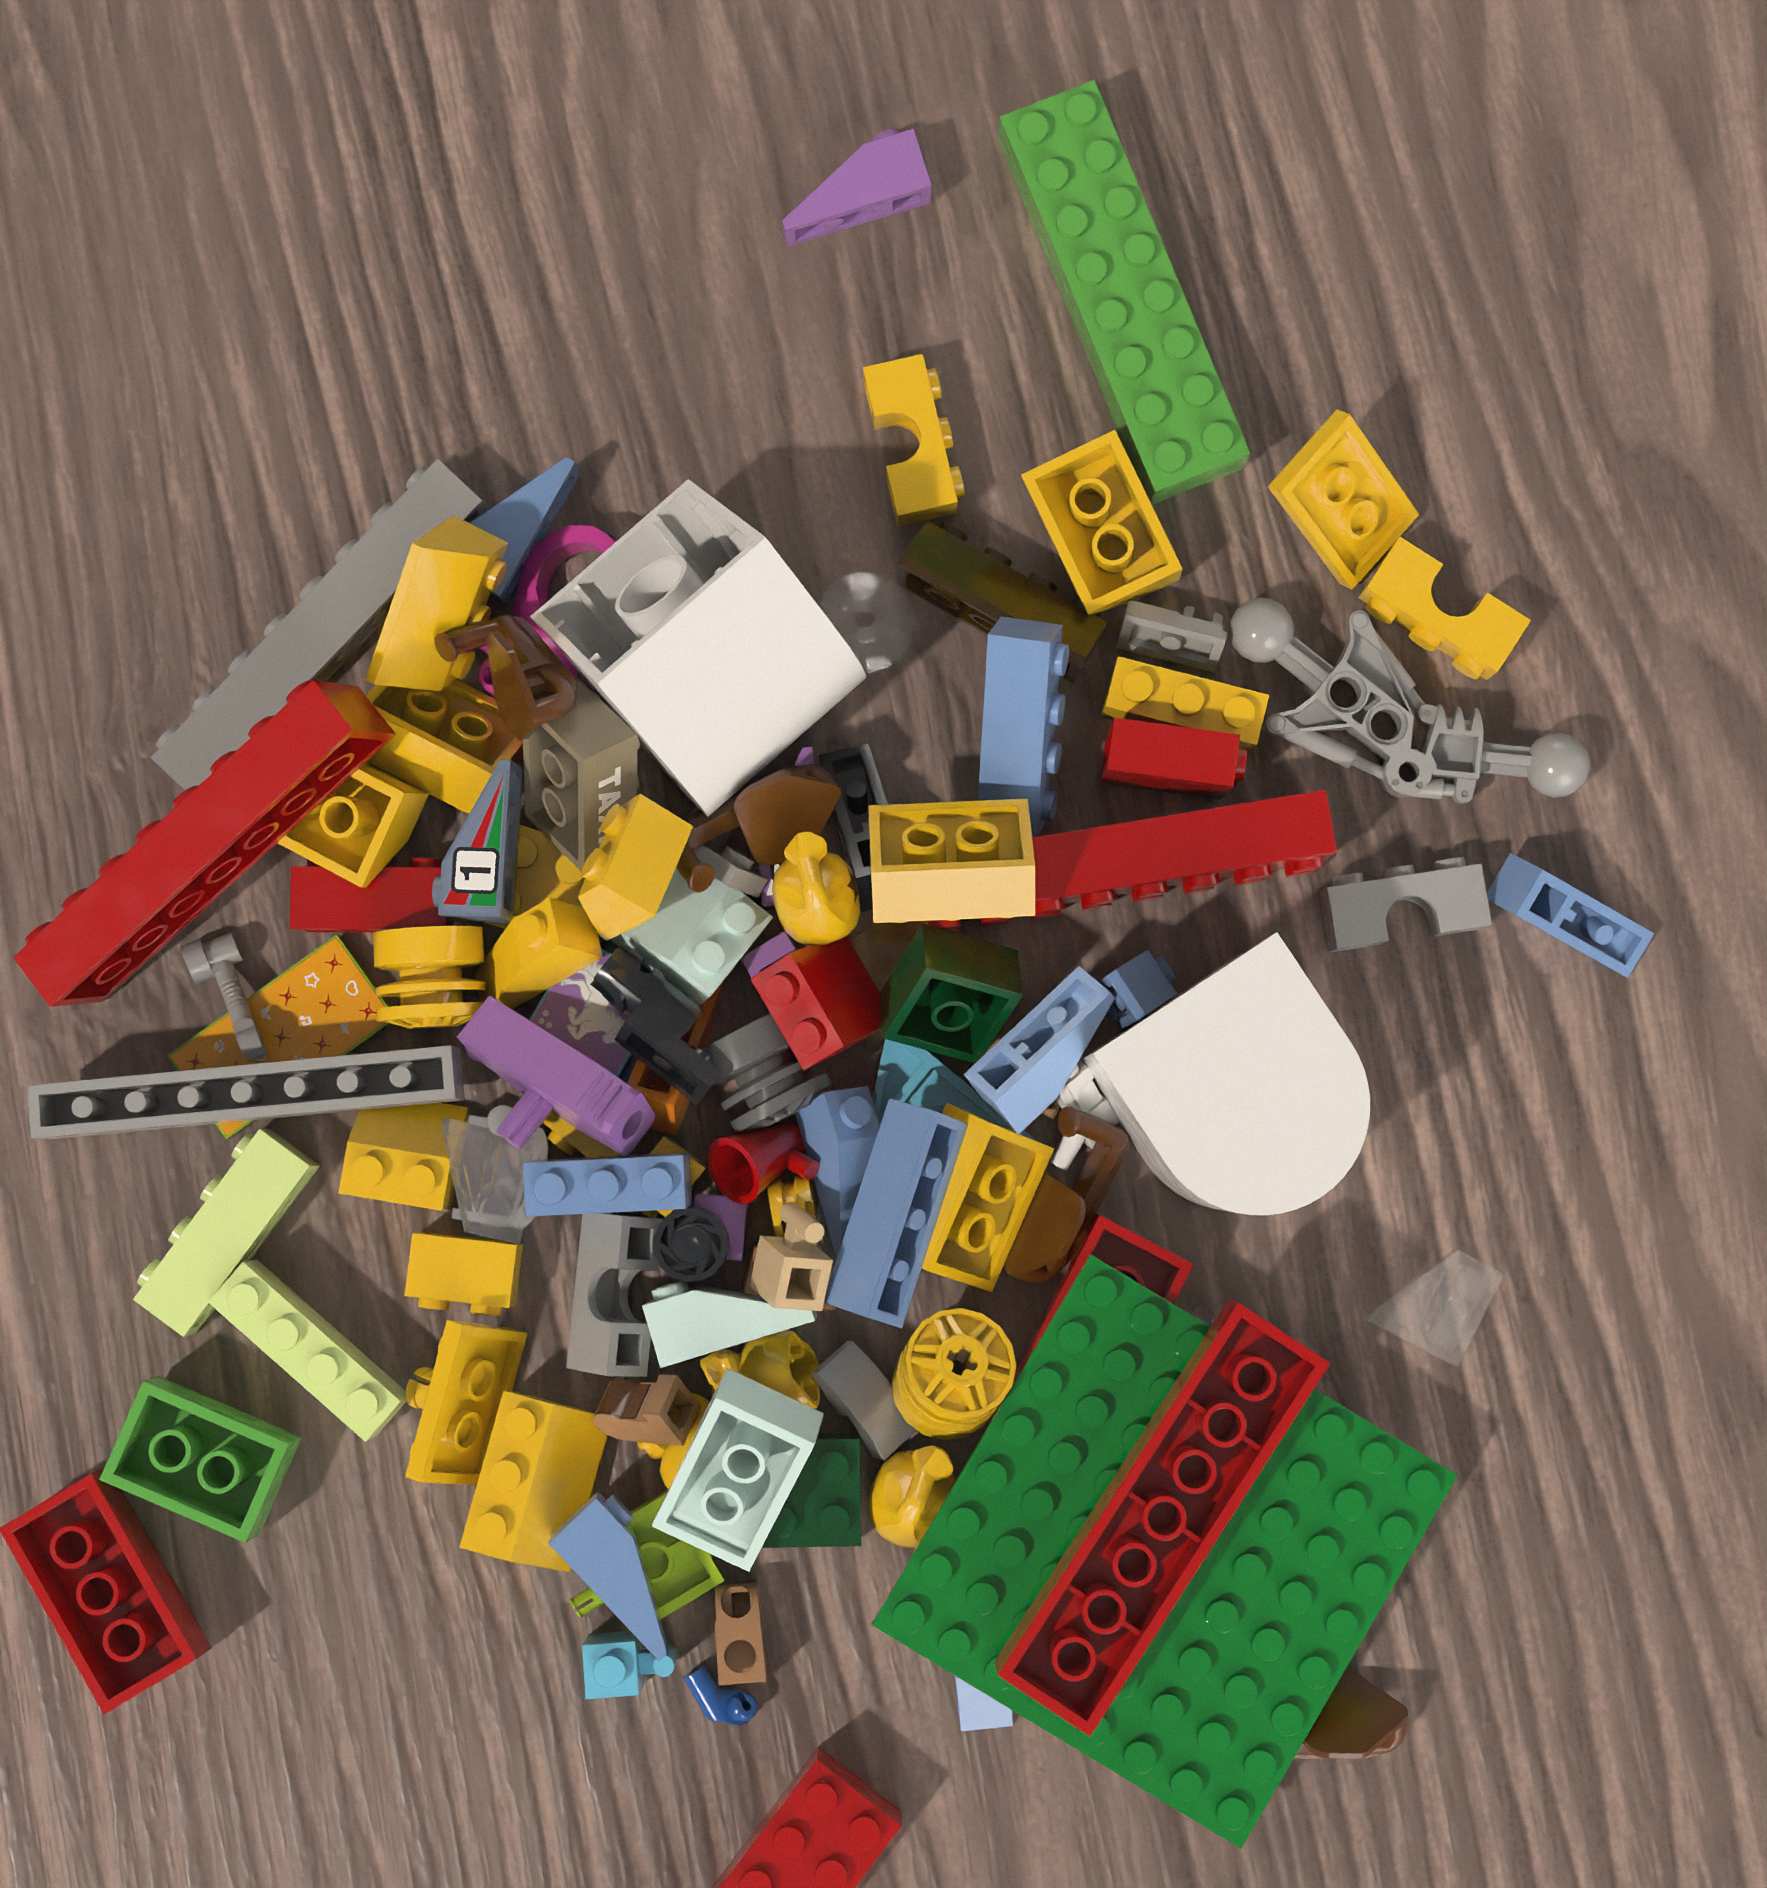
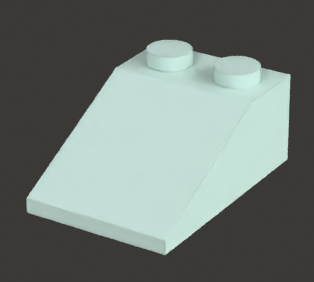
M675 868L656 916L610 940L618 946L625 942L644 957L642 966L651 973L654 968L661 970L664 977L701 1006L714 993L773 917L743 892L726 886L716 878H714L708 889L695 893L689 889L687 882Z
M677 1281L656 1288V1290L652 1291L654 1299L642 1306L660 1368L813 1322L818 1315L817 1311L773 1308L761 1296L703 1285L688 1288L687 1282Z
M727 1368L699 1423L653 1521L652 1527L749 1572L815 1445L824 1413Z

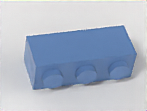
M690 1152L627 1155L625 1157L602 1156L542 1159L523 1163L525 1217L686 1209L692 1205Z

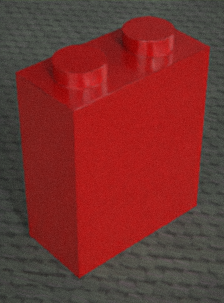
M1114 717L1106 732L1100 783L1221 800L1232 788H1236L1238 781L1243 780L1247 750L1238 749L1240 734Z
M847 936L829 944H812L789 953L750 978L803 1070L811 1068L861 1043L882 1030L880 992Z

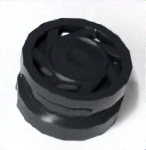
M688 1207L668 1214L658 1225L653 1239L654 1255L659 1266L670 1277L683 1282L701 1281L715 1274L725 1263L730 1250L729 1234L723 1221L713 1211L702 1207Z

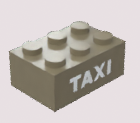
M574 676L577 683V698L572 710L556 720L540 724L528 739L523 740L525 816L581 871L589 855L596 848L600 847L605 835L601 831V825L609 810L615 804L622 805L637 796V788L639 787L637 750L639 749L640 741L638 734L606 705L598 692L591 691L577 676ZM547 692L533 695V698L538 700L550 695Z

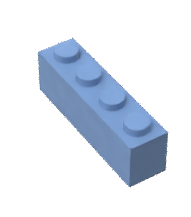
M1001 616L988 633L978 801L1028 799L1033 838L1038 837L1047 821L1053 822L1057 810L1058 792L1051 790L1052 774L1058 772L1061 761L1062 746L1061 743L1054 742L1055 725H1061L1065 710V695L1058 693L1059 676H1064L1067 669L1069 646L1068 644H1061L1063 625Z
M893 1099L888 1100L830 1277L824 1303L902 1328L968 1126L967 1123L934 1110Z

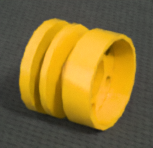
M429 926L390 929L373 933L374 967L399 972V982L375 988L376 996L400 997V1006L376 1009L377 1022L391 1023L407 1027V1029L455 1027L470 1021L483 1003L463 1002V994L486 991V983L479 980L462 978V968L476 966L485 962L482 927Z
M963 1308L937 1312L921 1322L895 1363L891 1386L896 1407L906 1423L925 1436L941 1440L966 1438L986 1424L1012 1388L1016 1370L1013 1346L1002 1328L982 1313ZM954 1360L963 1363L962 1375L952 1372Z

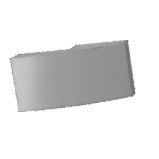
M846 1341L812 1372L813 1377L836 1414L849 1417L874 1458L885 1460L916 1431L915 1428L906 1423L896 1407L891 1383L853 1341Z

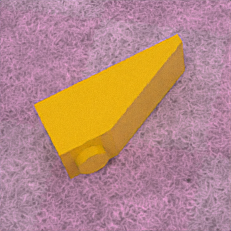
M548 898L511 920L486 956L485 962L481 963L474 974L475 980L486 983V991L478 992L480 1003H484L488 996H491L510 1009H514L603 958L598 933L584 908Z

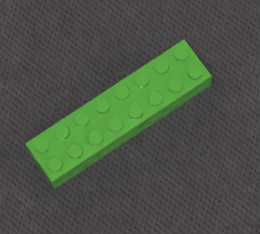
M1095 80L1000 116L997 140L1131 464L1151 505L1242 470L1250 456V451Z

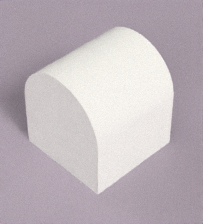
M689 479L530 616L591 689L598 692L606 705L638 734L640 745L707 817L866 679V673L851 648L767 538Z
M1278 933L1248 948L1080 1059L1091 1070L1095 1077L1092 1081L1099 1093L1107 1098L1120 1120V1125L1128 1133L1130 1140L1154 1175L1176 1194L1208 1208L1247 1215H1273L1306 1206L1321 1198L1344 1178L1357 1159L1367 1134L1370 1117V1093L1366 1073L1359 1055Z

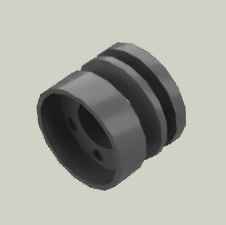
M771 1013L702 1049L712 1059L714 1066L722 1072L713 1085L735 1079L739 1087L738 1090L721 1103L724 1111L744 1102L750 1108L749 1112L730 1122L736 1134L751 1129L767 1128L811 1105V1102L823 1090L833 1085L827 1072L811 1080H804L801 1073L806 1070H803L797 1059L794 1060L790 1052L791 1048Z

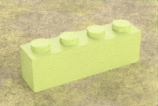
M259 1129L256 1134L250 1131L239 1141L231 1154L236 1159L225 1176L219 1173L208 1183L200 1195V1199L205 1202L193 1219L186 1216L176 1226L168 1239L173 1244L162 1261L155 1258L144 1269L137 1280V1284L142 1288L133 1300L183 1337L198 1332L215 1309L208 1301L242 1262L252 1259L320 1167L319 1164L271 1129Z
M257 1259L242 1262L208 1301L210 1305L365 1442L377 1436L407 1402L406 1391Z

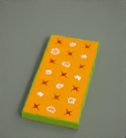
M335 935L246 999L264 1041L267 1055L250 1062L247 1061L245 1054L243 1055L240 1050L230 1015L227 1012L167 1056L178 1071L349 1055L391 1025V1023L377 1022L376 1011L378 1008L390 1007L384 997L376 996V985L341 936ZM257 1120L218 1123L216 1125L227 1140H231Z

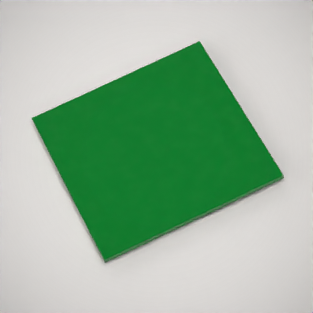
M1090 1254L871 1625L1242 1849L1458 1475L1314 1389L1092 1735L1088 1736L999 1677L994 1662L1211 1327Z

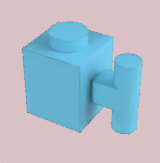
M631 1631L588 1634L582 1644L585 1699L639 1695L644 1685V1675L657 1674L660 1677H667L673 1672L679 1658L678 1649L674 1645L667 1644V1654L658 1661L648 1649L642 1650L641 1641L635 1635L633 1636Z

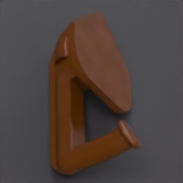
M502 615L457 629L448 634L439 633L434 639L438 654L450 663L454 662L458 655L463 652L487 645L496 704L503 721L519 741L528 739L540 724L565 716L575 705L577 698L576 678L527 620L522 617ZM547 692L550 695L538 700L533 698V695Z
M803 764L778 770L738 790L709 817L701 810H698L682 818V820L691 824L693 828L676 869L685 879L691 891L700 893L708 889L714 880V869L710 864L701 863L693 849L740 826L756 861L764 865L783 863L787 860L784 850L795 835L804 831L820 835L841 796V789L830 773L821 766Z
M1072 1106L1064 1107L1059 1113L1058 1128L1060 1133L1065 1137H1073L1075 1134H1078L1096 1143L1072 1189L1044 1172L1005 1261L1006 1272L1009 1275L1029 1283L1038 1284L1050 1280L1071 1261L1130 1147V1137L1124 1129L1092 1114L1077 1111Z
M1344 1671L1294 1759H1365L1395 1750L1404 1741L1407 1732L1408 1710L1399 1701L1358 1673Z

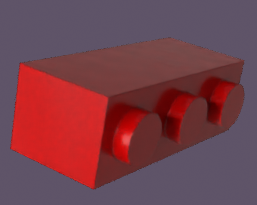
M412 858L410 859V867H390L389 861L366 888H361L308 859L307 866H291L290 929L300 933H374L383 930L411 927L454 926V921L438 915L439 907H435L433 904V882L436 876H441V859Z

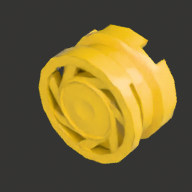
M797 1175L794 1178V1182L783 1183L780 1179H777L767 1186L776 1237H784L787 1224L780 1218V1209L788 1202L796 1203L819 1222L811 1180H806ZM822 1239L813 1244L815 1246L822 1245Z

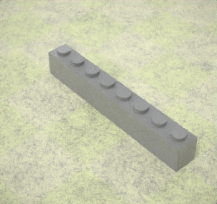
M437 459L430 467L423 465L418 468L406 483L408 490L394 504L387 502L373 515L370 521L372 527L359 541L355 538L350 540L339 550L335 557L337 564L324 577L316 576L306 584L299 595L301 601L288 615L286 613L279 614L267 625L263 633L266 638L252 652L246 650L234 659L228 668L230 675L218 688H208L195 700L192 705L193 714L181 726L175 724L161 735L156 743V747L159 749L150 758L184 790L195 785L199 786L212 774L210 767L219 757L230 751H237L250 739L248 732L257 722L265 717L275 716L288 704L286 697L296 686L308 680L327 682L386 620L407 556L414 541L453 515L471 523L488 511L484 502L440 460Z
M451 1045L27 1085L31 1139H59L465 1100L461 1048Z

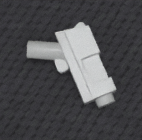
M1079 1060L1056 1100L1062 1109L1066 1106H1072L1077 1111L1092 1114L1116 1125L1120 1120L1107 1098L1099 1093L1092 1081L1095 1077L1089 1067ZM1075 1134L1073 1137L1062 1136L1049 1161L1067 1170L1083 1142L1091 1149H1093L1096 1142L1078 1134Z

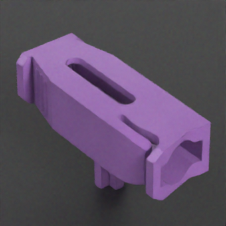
M488 996L457 1036L459 1041L465 1046L469 1058L481 1062L497 1073L508 1085L524 1094L496 1130L498 1135L506 1139L515 1148L522 1149L550 1112L581 1132L615 1150V1152L623 1157L633 1151L653 1124L655 1113L642 1092L634 1087L632 1088L592 1059L491 996Z

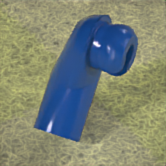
M706 1664L697 1667L683 1677L707 1719L730 1725H743L756 1715L758 1710L756 1698L749 1692L718 1687Z

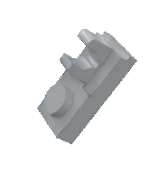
M1129 600L1120 627L1116 648L1215 673L1228 632L1223 631V616L1219 613L1214 612L1212 620L1209 622L1193 618L1194 607L1186 606L1181 615L1177 611Z
M694 808L690 814L698 811L699 809ZM731 830L693 849L701 863H707L712 866L715 874L714 878L730 888L757 898L759 897L768 879L751 869L754 860L731 846H726L724 852L721 851L731 834Z

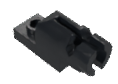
M623 942L603 964L590 984L603 995L619 1015L623 1014V1012L629 1015L614 1040L697 1106L722 1073L714 1066L708 1054L700 1048L688 1046L682 1041L694 1027L703 1010L695 1000L664 977L661 970L654 968L652 973L640 974L639 970L644 957Z

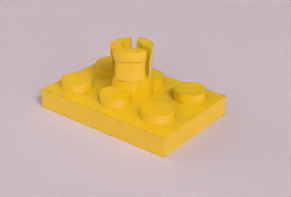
M1338 409L1268 485L1270 491L1338 583L1351 590L1355 588L1419 516L1417 510L1351 415Z
M452 1320L446 1321L443 1336L439 1341L434 1369L421 1367L413 1373L418 1380L429 1383V1385L409 1379L406 1386L405 1395L409 1406L419 1410L422 1409L423 1411L415 1440L410 1449V1460L405 1477L420 1483L477 1485L503 1391L513 1390L528 1333L509 1327Z

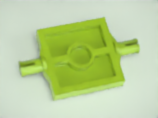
M668 1489L630 1511L634 1519L628 1523L634 1529L660 1620L725 1581L723 1573L710 1553L652 1527ZM590 1587L578 1595L569 1598L573 1609L576 1608V1614L579 1618H582L583 1615L604 1603Z

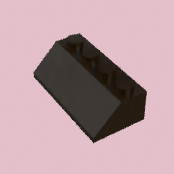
M927 521L897 563V585L987 636L1001 616L1063 625L1061 644H1068L1069 659L1065 675L1060 677L1074 684L1108 623L1099 618L1102 612L1088 615L1080 598H1075L1072 603L1056 594L1057 586L1045 577L1032 572L1026 577L1010 568L1013 562L999 551L986 547L984 552L966 543L968 536L958 528L942 522L938 527Z

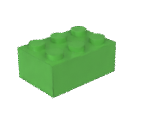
M157 1376L142 1382L99 1480L246 1543L260 1535L302 1437L166 1378Z

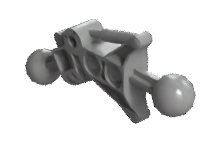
M1258 597L1246 601L1236 609L1230 621L1229 635L1233 647L1242 657L1252 662L1261 663L1275 660L1314 691L1308 700L1296 709L1269 716L1264 722L1266 733L1286 739L1348 769L1352 765L1377 777L1381 787L1393 797L1405 798L1409 796L1441 800L1442 796H1449L1456 803L1465 804L1473 798L1476 780L1479 779L1480 773L1526 777L1534 789L1552 798L1567 797L1577 792L1587 781L1590 771L1589 754L1584 745L1572 735L1562 732L1547 733L1536 739L1530 747L1483 742V722L1478 708H1473L1468 720H1464L1463 712L1459 706L1453 709L1450 718H1446L1441 704L1437 706L1425 704L1413 688L1416 685L1379 636L1372 626L1369 615L1364 611H1355L1347 618L1346 645L1334 667L1294 636L1295 625L1290 612L1283 604L1271 598ZM1345 681L1353 687L1355 701L1351 707H1339L1332 701L1330 688L1333 682ZM1407 700L1416 711V720L1421 724L1428 725L1420 751L1411 749L1414 715ZM1376 713H1385L1394 720L1396 726L1395 733L1390 740H1381L1373 734L1371 720ZM1319 732H1348L1383 760L1381 766L1356 755L1358 750ZM1401 765L1408 767L1411 771L1409 782L1403 781L1399 776ZM1443 779L1453 780V784L1444 783Z

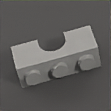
M1457 857L1433 862L1435 871L1415 874L1414 865H1405L1384 869V879L1364 881L1363 873L1332 877L1333 886L1319 892L1329 952L1375 946L1388 942L1386 917L1391 905L1398 900L1413 902L1424 911L1428 920L1430 937L1479 930L1491 926L1492 922L1482 863L1466 866L1465 857Z
M623 1213L582 1214L566 1368L604 1376L647 1377L651 1335L648 1324L640 1322L633 1317L628 1305V1290L633 1277L639 1271H658L659 1263L654 1255L653 1239L658 1225L663 1219Z

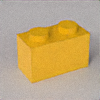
M430 1232L412 1233L404 1296L419 1298L418 1307L449 1310L450 1301L471 1304L470 1313L501 1316L502 1307L510 1308L516 1305L523 1243Z

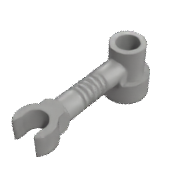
M233 932L205 943L198 939L181 946L184 961L196 985L216 977L233 1024L238 1045L242 1054H245L247 1061L250 1062L267 1055L264 1041L253 1019L233 965L244 961Z

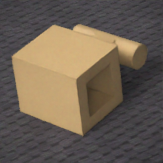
M788 1202L780 1209V1218L787 1224L784 1237L760 1235L749 1286L773 1308L822 1311L833 1260L813 1243H817L823 1238L824 1227L796 1203Z

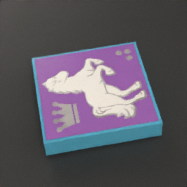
M601 949L603 958L547 989L529 1021L592 1059L619 1078L632 1054L614 1039L629 1015L625 1012L619 1015L603 995L590 985L594 980V976L612 955ZM639 970L640 974H643V975L646 974V973L642 972L641 970Z

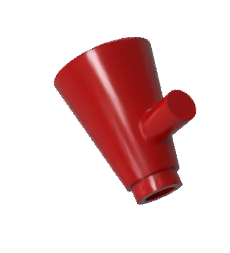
M797 1121L784 1122L767 1128L763 1127L718 1138L710 1145L707 1156L709 1171L714 1183L728 1199L739 1204L752 1202L786 1168L806 1180L813 1179L818 1173L819 1163L803 1154L805 1147Z

